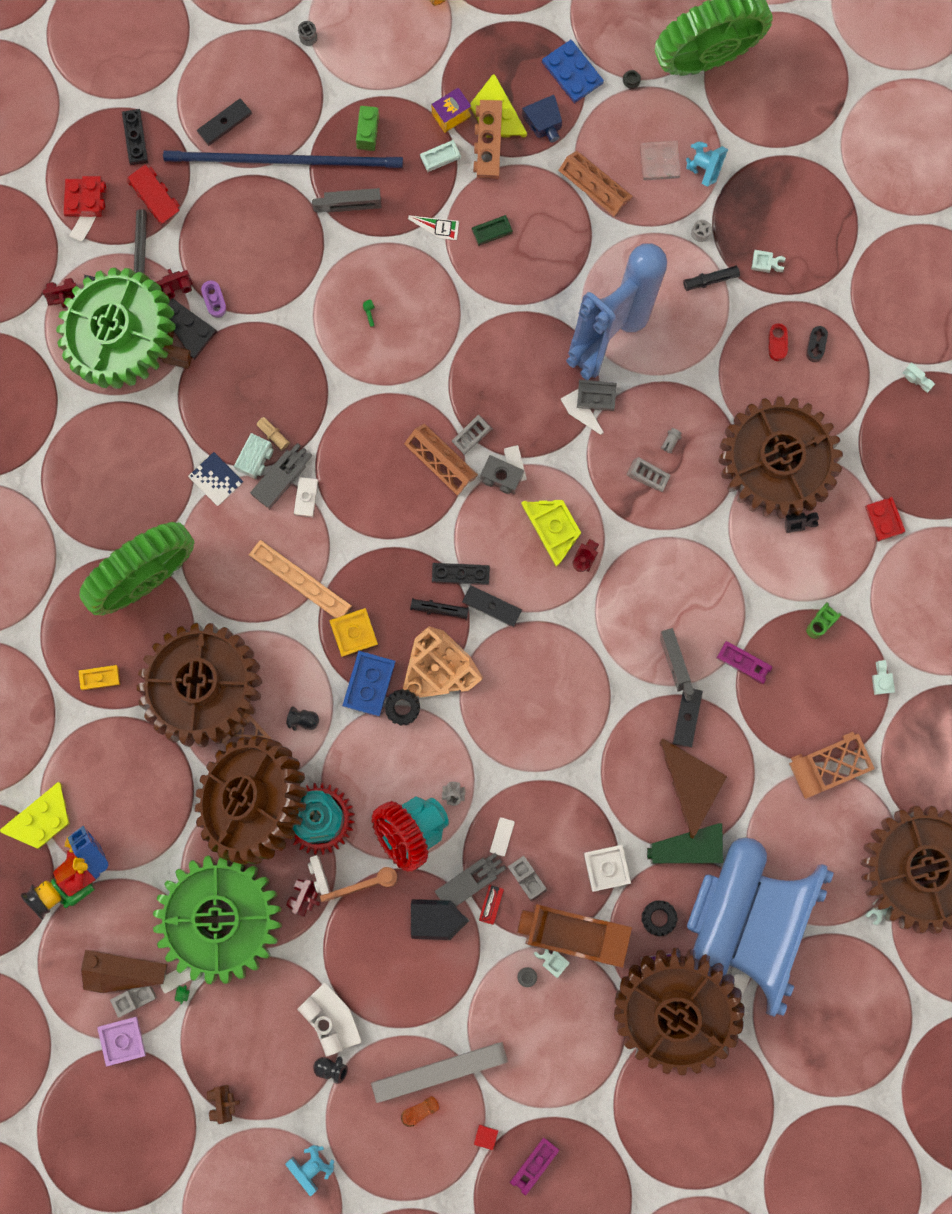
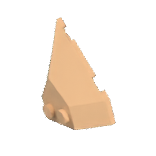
M429 626L414 640L403 689L414 692L419 698L449 694L450 691L457 690L463 692L469 691L483 677L471 657L443 630Z

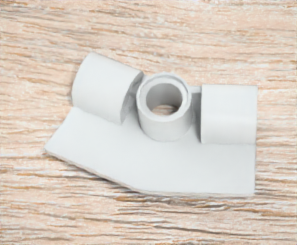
M326 983L321 985L297 1009L315 1028L326 1057L362 1042L350 1009ZM324 1019L329 1022L327 1030L319 1028L318 1023L320 1020Z

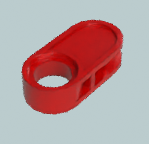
M777 323L770 328L768 334L769 356L774 361H782L788 353V331L785 325ZM773 330H782L783 336L780 338L775 337Z

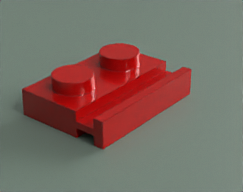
M893 497L865 506L878 542L906 532Z

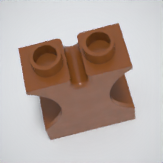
M536 904L534 905L533 912L522 910L517 934L527 936L525 942L527 945L623 968L632 927Z

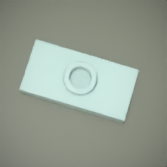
M454 140L421 153L420 158L427 172H430L460 159L461 155Z

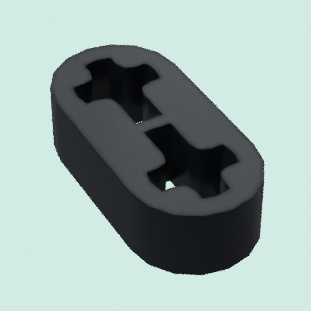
M823 326L814 327L810 333L806 356L811 362L820 361L825 353L828 332ZM818 331L821 332L820 334L822 335L819 342L816 341L817 335H814ZM815 346L818 347L817 353H820L817 357L813 356L814 354L812 353Z

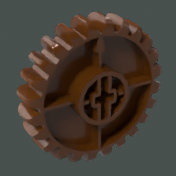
M777 396L773 405H771L767 398L761 400L759 408L754 404H749L746 407L745 414L737 413L735 415L734 424L728 425L725 430L727 438L722 439L720 443V449L724 453L720 455L718 461L726 466L721 473V477L732 479L727 487L728 491L734 492L739 490L740 494L737 502L743 503L747 499L751 501L749 505L751 512L756 511L759 506L763 507L764 517H769L773 510H776L779 519H784L789 510L791 514H796L797 516L801 515L803 507L807 511L814 510L817 501L824 502L827 499V490H833L837 485L834 477H837L842 472V467L837 462L843 457V452L834 449L841 440L839 436L829 435L834 425L832 423L823 425L821 421L825 414L820 411L812 415V405L809 403L805 404L802 409L799 408V402L796 398H792L789 405H785L782 396ZM769 446L772 451L764 454L765 448ZM796 461V467L792 469L790 463Z
M193 623L190 632L183 626L177 627L176 637L166 633L163 646L159 643L152 645L156 654L154 656L145 655L143 660L149 665L148 669L143 668L138 672V675L145 680V682L137 685V691L144 695L138 701L139 706L146 710L144 718L149 723L154 724L153 728L161 735L165 734L166 738L173 743L180 740L186 747H191L194 741L200 747H206L209 738L216 744L222 743V733L224 732L230 737L235 736L234 725L238 724L241 727H245L247 721L243 717L244 714H254L256 711L250 702L260 700L261 694L254 689V687L262 684V678L256 674L260 669V664L255 659H252L254 651L245 645L244 640L239 635H233L226 627L218 629L213 623H208L204 629L199 623Z
M261 736L241 737L237 743L229 742L225 747L226 751L218 750L215 755L216 762L209 761L206 765L209 773L208 775H201L200 783L203 784V788L196 790L195 795L201 798L200 803L195 805V812L201 813V816L196 820L197 827L204 828L201 831L202 840L207 841L208 848L212 852L218 853L221 859L243 865L248 863L258 864L263 859H272L275 855V850L283 851L286 848L285 838L293 840L295 837L293 826H301L302 818L298 814L299 811L306 810V803L301 802V797L306 796L307 788L300 786L305 780V774L297 771L300 768V762L292 757V751L289 748L283 747L278 741Z
M913 806L909 809L908 813L904 810H898L894 813V819L887 817L881 821L884 830H872L871 836L876 843L864 845V850L871 854V857L861 859L860 862L862 866L870 869L869 873L861 876L862 881L872 883V887L867 889L866 895L877 896L879 899L874 904L875 910L888 908L885 919L891 922L899 918L900 929L907 930L913 925L914 931L918 934L925 933L927 929L933 934L940 933L943 926L946 929H952V813L950 810H943L939 814L935 806H928L924 811H922L920 806ZM927 853H929V854H931V855L933 856V857L919 858V859H916V860H914V861L912 862V858H913L914 856H915V857L924 856V855H927ZM935 863L939 864V869L915 876L911 874L913 869ZM938 878V881H937V882L926 883V884H924V887L921 886V885H919V884L917 883V882L931 881V880H935V879Z
M673 948L671 956L668 957L663 950H658L655 961L647 955L642 957L641 967L633 964L629 968L628 976H624L621 979L620 990L617 991L615 996V1005L617 1006L614 1010V1019L618 1021V1034L625 1036V1047L627 1049L636 1048L635 1058L637 1060H643L645 1057H648V1067L651 1069L656 1068L658 1064H662L663 1073L669 1074L673 1067L677 1068L679 1075H686L688 1067H691L696 1074L701 1073L703 1063L709 1068L715 1067L717 1057L726 1059L729 1056V1048L737 1046L738 1034L743 1031L744 1022L742 1018L744 1017L745 1007L741 1003V990L734 987L735 978L731 974L723 976L724 966L721 963H716L711 967L710 956L707 954L703 955L699 960L695 959L696 953L692 949L687 951L686 956H681L679 948Z

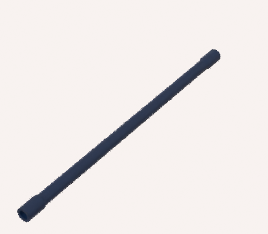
M164 150L163 152L164 162L194 161L403 168V157L209 153Z

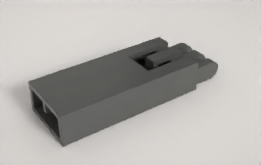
M380 188L324 192V198L312 200L314 212L328 213L382 208Z
M299 443L290 452L286 450L250 492L254 498L269 510L306 468L305 464L313 456L309 452L303 457L307 451L305 448L301 449L298 453L297 451L301 447ZM293 464L296 465L289 475L283 471L285 467L290 470Z
M674 629L661 631L660 641L677 691L683 690L685 699L691 701L694 690Z
M495 852L485 860L484 858L480 859L438 888L435 893L440 900H451L455 906H458L497 879L496 876L507 868L504 865L497 869L496 866L502 863V861L499 859L493 863L492 859L498 856ZM483 868V870L480 871L477 875L479 876V878H481L485 874H487V876L476 883L472 875Z

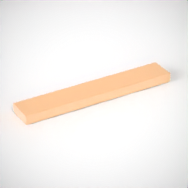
M260 540L250 552L249 556L334 618L346 615L352 608L350 604Z

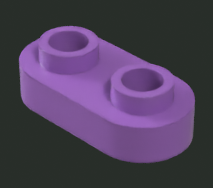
M207 281L201 288L207 310L212 317H222L226 313L227 308L220 286L215 281ZM210 290H215L213 294H209ZM215 307H220L219 311H214Z

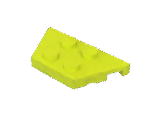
M495 74L492 75L470 103L473 114L476 117V105H480V100L502 101L501 137H510L512 135L526 137L527 132ZM486 117L483 122L490 125L494 120L491 117Z
M563 500L521 502L556 567L559 566L581 535V531Z
M57 782L1 828L0 832L40 849L70 824L66 812L62 784Z

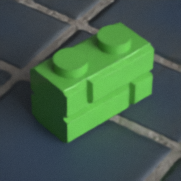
M360 106L356 135L357 149L375 151L379 108Z

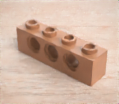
M480 100V105H476V117H479V124H475V135H478V143L474 144V154H478L477 161H474L473 172L477 173V178L499 179L502 101ZM486 117H491L494 122L487 125L483 120ZM489 135L493 138V141L488 144L484 143L483 137ZM484 154H490L492 156V160L490 162H484L482 160V156Z

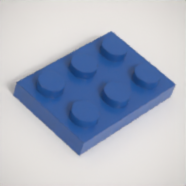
M572 39L542 59L543 65L574 104L604 83L602 77Z
M358 651L342 706L380 717L396 661Z

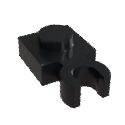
M813 512L805 516V513H801L798 516L796 514L786 515V533L803 531L807 526L817 527L819 525L817 521L819 520L818 513Z

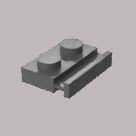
M579 380L577 408L614 411L617 383Z

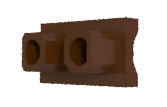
M229 1085L214 1087L213 1090L207 1091L208 1102H216V1109L209 1111V1120L218 1122V1124L231 1122L232 1114L235 1113V1105H240V1100H234L233 1093H229Z

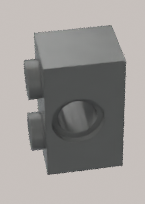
M489 455L480 474V479L487 486L493 487L495 485L499 487V490L505 494H515L524 475V470ZM503 472L507 477L504 480H499L496 475Z

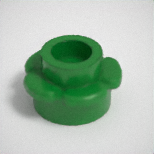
M178 985L174 1001L180 1002V1004H183V1001L187 1002L190 990L187 989L186 985Z

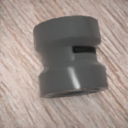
M311 21L301 22L298 26L300 42L303 45L311 46L317 41L315 24Z

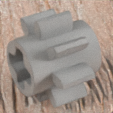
M449 782L447 786H443L442 800H446L447 805L455 806L460 804L461 801H465V787L461 788L459 782Z

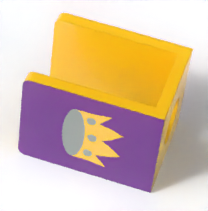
M459 88L431 104L432 115L444 133L471 117L468 111L471 105Z

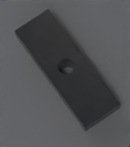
M240 98L197 129V133L209 146L252 115V112Z
M141 110L122 111L129 164L149 163Z
M433 563L432 583L489 585L490 565ZM459 571H463L464 575L458 576L457 573Z
M470 585L462 601L463 604L513 628L522 612V609ZM494 604L496 608L491 610L488 606Z
M693 689L694 694L691 701L685 699L682 691L672 744L692 748L703 693L702 690ZM688 714L691 717L690 721L685 720L684 715Z

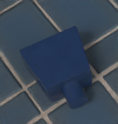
M555 95L522 108V117L537 138L547 135L550 143L560 138L557 131L562 128V119Z

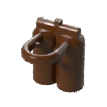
M168 332L167 335L173 338L174 332ZM172 344L163 347L168 352L166 358L159 357L163 363L189 369L192 359L190 356L191 350L173 346Z

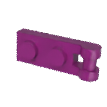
M725 641L716 659L751 677L760 684L765 683L767 673H770L773 668L771 665L728 641ZM756 666L761 668L759 674L754 672Z
M543 1137L509 1183L520 1188L521 1193L526 1196L557 1155L559 1149ZM523 1175L529 1178L527 1183L521 1179Z

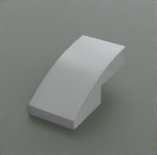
M522 856L508 866L531 902L547 891L525 856Z
M152 986L130 989L110 1001L118 1018L157 999V996Z

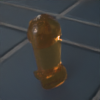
M430 1096L424 1102L404 1110L401 1114L402 1123L407 1127L415 1126L428 1115L434 1114L439 1110L438 1101L433 1096Z

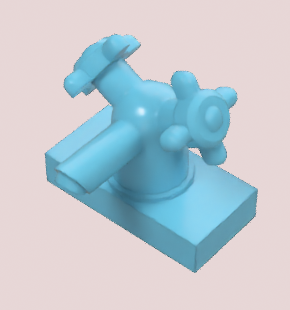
M699 141L691 144V148L696 149V155L693 161L689 157L686 158V169L693 171L695 174L698 173L697 166L705 169L706 172L701 184L708 187L717 182L728 149L721 146L714 151L704 152L703 147H708L707 143Z
M312 1145L308 1149H304V1153H310L311 1159L302 1166L298 1164L294 1157L285 1164L309 1196H312L318 1190L311 1179L320 1171L325 1172L324 1179H328L334 1171V1160L331 1159L328 1165L323 1163L319 1157L318 1151L324 1150L323 1146Z

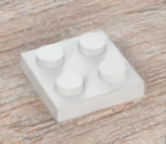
M623 845L584 853L592 892L631 884Z

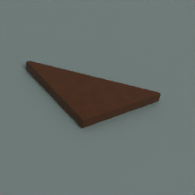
M662 738L660 746H662L664 758L673 779L672 783L679 798L685 822H687L690 831L689 835L691 838H694L727 776Z

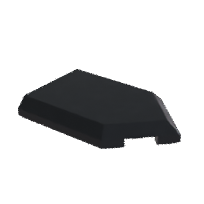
M411 900L412 939L451 940L470 921L456 908L451 900Z

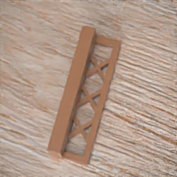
M578 151L568 155L558 170L613 216H616L623 205L633 197Z
M425 423L415 428L404 443L457 496L468 483L475 480L478 476ZM415 437L420 441L421 448H417L411 443ZM426 451H430L434 455V461H430L427 458ZM439 464H444L447 467L448 474L440 471ZM453 477H457L462 482L459 488L454 484Z

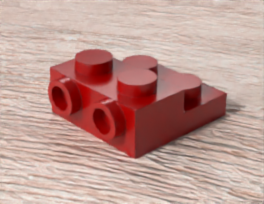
M82 176V179H65V217H102V210H105L103 193H106V182H103L101 176Z

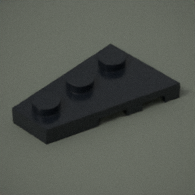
M171 299L168 305L174 310L173 317L169 319L175 323V330L173 331L184 347L191 350L190 355L195 360L216 334L217 330L179 302Z

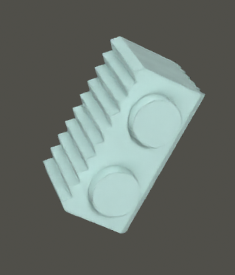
M251 433L234 465L235 470L257 479V476H261L264 472L266 459H270L273 454L272 443Z

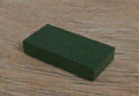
M506 215L472 227V232L478 246L513 234Z

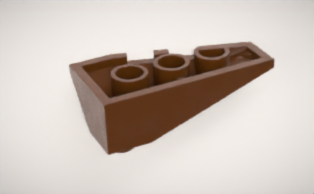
M85 950L81 968L83 990L108 993L164 984L168 964L95 950Z

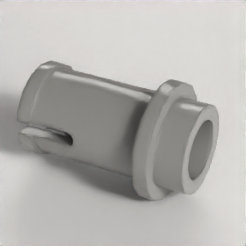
M674 428L671 431L668 430V436L661 449L671 454L678 439L681 440L682 433Z

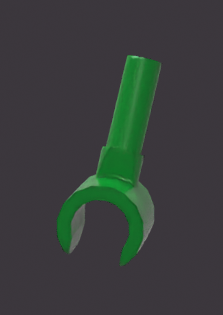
M371 299L363 303V309L368 317L370 327H373L374 322L370 311L375 306Z

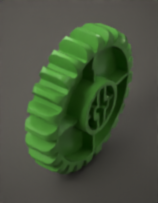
M766 0L704 1L702 5L689 9L688 13H682L677 17V21H672L666 27L667 29L660 33L659 38L655 42L656 57L662 69L671 75L685 76L690 73L694 75L699 74L703 70L705 72L713 67L725 65V62L737 59L738 55L745 54L749 51L748 48L754 47L759 43V40L763 39L772 26L773 15Z
M110 268L108 275L101 270L97 271L94 281L89 277L83 279V289L77 286L72 289L75 295L74 299H65L64 304L68 307V310L59 312L58 316L64 321V324L58 325L56 328V332L63 336L57 342L58 347L64 350L62 358L70 364L71 371L79 375L90 384L95 383L101 388H107L110 385L115 389H119L123 386L124 382L129 386H133L136 383V376L145 380L149 376L147 370L149 367L154 370L160 367L157 362L158 357H167L168 352L163 347L173 344L174 339L167 334L175 330V323L169 320L173 317L174 310L168 305L169 297L161 291L160 285L144 273H135L130 268H124L122 271L117 268Z
M179 522L164 523L148 529L144 534L141 533L135 536L132 541H127L120 549L113 551L110 554L111 556L101 561L99 567L94 568L90 576L86 577L79 591L81 601L94 615L114 613L119 609L127 607L130 603H135L142 596H146L154 588L163 584L164 580L169 579L174 574V571L183 565V562L189 558L194 549L195 542L185 526Z
M209 855L205 856L203 867L197 861L192 860L189 862L190 873L183 869H177L175 873L179 881L176 883L167 880L164 883L165 887L170 891L169 895L157 896V900L164 905V909L153 911V916L162 919V924L153 927V932L164 933L165 936L157 943L158 948H170L165 957L167 962L180 960L176 969L178 973H184L191 968L190 979L193 981H197L205 973L206 983L213 984L219 974L222 983L227 984L231 982L232 971L236 977L244 979L246 977L245 966L255 971L258 970L260 966L256 957L269 958L271 954L265 945L278 943V939L270 934L271 929L282 927V923L272 920V915L278 914L282 910L280 906L270 905V901L277 896V892L264 891V888L269 883L267 877L255 880L258 873L256 866H251L243 872V864L233 863L230 867L229 860L219 858L216 865L213 857ZM221 900L229 904L233 912H226L225 908L213 907L208 909V913H202L205 907L212 901L213 905L221 906ZM218 911V916H235V921L218 923L219 928H217V923H201V917L217 916ZM209 926L210 931H224L227 929V926H233L230 933L223 938L222 933H214V938L210 937L202 927Z

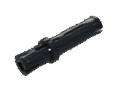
M736 265L708 274L701 273L699 276L684 279L683 285L686 291L700 287L706 288L710 284L740 277V271Z
M412 598L410 610L427 612V615L433 613L467 620L469 608L436 603L433 600L424 601Z

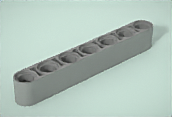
M503 1042L372 1082L371 1086L376 1103L507 1063L508 1059Z

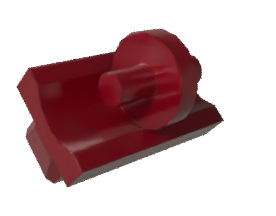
M171 268L167 269L169 275L156 281L160 285L161 291L169 297V300L175 297L174 291L181 289L184 294L192 291L191 285L193 283L188 270L172 273Z
M73 278L65 279L62 286H57L54 282L46 284L43 295L48 306L61 304L63 309L67 308L64 304L65 299H74L75 297L72 289L77 284L76 282L74 283Z
M591 539L588 540L586 545L581 543L572 561L576 571L589 572L598 555L596 551L599 546L598 543Z
M297 879L294 889L300 891L297 899L290 896L286 906L293 913L305 917L307 910L312 911L314 904L320 906L321 902L316 901L319 893L315 892L314 882L307 879Z

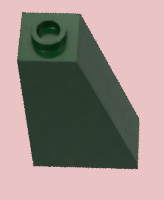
M722 823L699 829L694 838H691L690 832L652 843L650 848H647V860H651V864L723 863Z

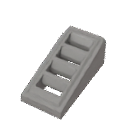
M477 415L452 442L465 455L493 428L480 415ZM478 422L484 428L483 431H481L480 428L476 425ZM472 428L479 433L478 436L471 431ZM466 433L474 439L472 442L465 436ZM461 438L468 444L467 447L459 441Z
M639 457L633 460L627 472V476L660 492H663L671 476ZM638 466H640L641 468H640L639 472L637 473L636 470H637ZM645 469H647L648 472H647L646 476H645V477L642 476L643 473H644V471H645ZM652 473H655L652 481L649 480ZM662 476L659 485L656 484L658 477Z

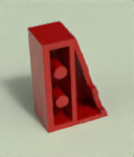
M145 164L127 177V183L134 188L137 196L143 200L160 225H163L179 213L178 207L180 205L174 197H169L167 194L169 190L163 182L159 183L155 178L157 174L151 166L148 168Z

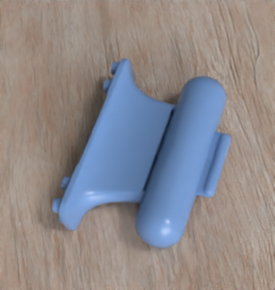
M643 243L636 247L629 255L620 287L611 295L599 299L593 293L587 292L583 296L574 336L568 352L570 357L566 361L572 368L578 365L582 369L580 374L584 379L589 380L591 377L596 378L599 375L608 343L620 329L625 332H637L648 323L667 270L666 254L661 247L653 243Z
M744 837L737 839L730 846L719 878L709 874L705 875L688 920L687 928L698 934L693 948L696 953L695 959L699 960L703 955H709L711 967L716 963H721L724 966L723 976L727 974L729 966L744 972L762 988L767 999L766 1014L773 1017L776 1014L784 1016L787 1004L781 1002L783 995L790 997L794 989V985L788 983L792 965L813 906H815L816 901L824 902L827 891L821 889L823 883L831 882L834 872L827 870V865L821 864L816 867L811 875L800 880L785 881L762 876L767 862L766 849L759 841Z

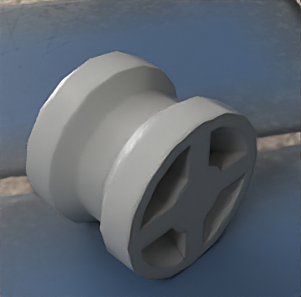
M706 220L695 222L691 230L692 238L697 242L707 240L712 230L711 224Z

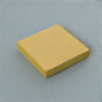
M366 608L329 620L342 657L378 645Z

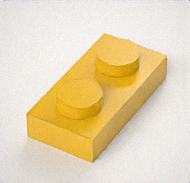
M113 665L79 670L80 689L89 690L120 685L118 666Z

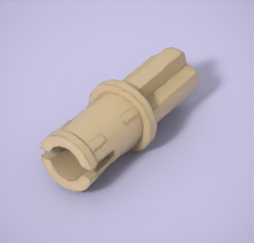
M265 417L258 421L257 426L268 436L267 439H271L281 451L290 444L279 432V428H275Z

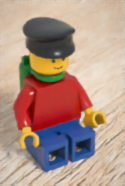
M84 826L80 827L70 836H67L64 847H68L70 850L67 851L66 860L54 870L55 878L51 879V882L44 881L37 887L32 884L27 893L21 894L23 901L41 920L44 919L45 914L50 913V909L60 902L64 908L75 906L95 890L92 882L101 876L100 873L108 868V861L100 844Z

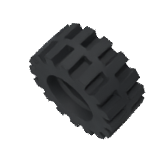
M404 689L391 693L385 705L388 719L400 726L413 723L420 712V703L416 694ZM399 700L408 701L411 705L410 712L405 715L398 714L395 710V703Z
M658 900L649 903L644 908L641 920L647 932L655 936H665L674 930L678 918L677 912L671 904ZM656 910H663L667 914V923L662 927H657L652 923L651 916Z

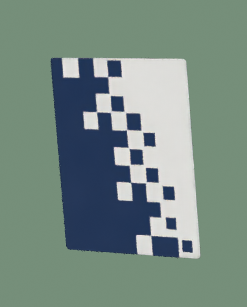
M215 452L188 476L217 506L243 483V480Z

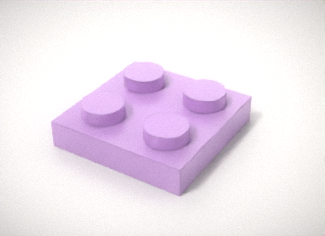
M138 1017L97 1027L106 1067L146 1056Z

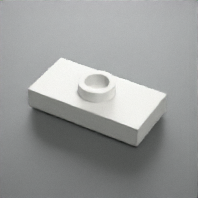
M299 477L294 515L313 518L318 479Z

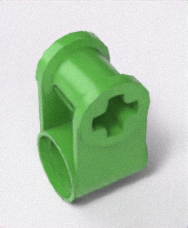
M826 602L807 626L808 636L813 639L820 638L842 614L840 612L837 613ZM814 624L821 628L820 633L813 630Z

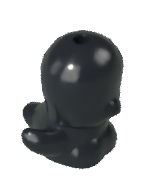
M292 706L287 716L286 725L289 729L292 728L293 731H296L297 726L307 730H314L318 726L319 716L316 712L308 710L299 711Z
M341 1056L337 1058L336 1063L326 1057H320L315 1061L313 1070L317 1077L324 1079L332 1078L335 1084H339L345 1079L348 1067L343 1064Z

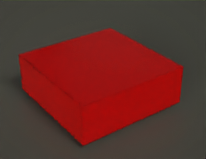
M479 1124L474 1145L493 1150L499 1130Z

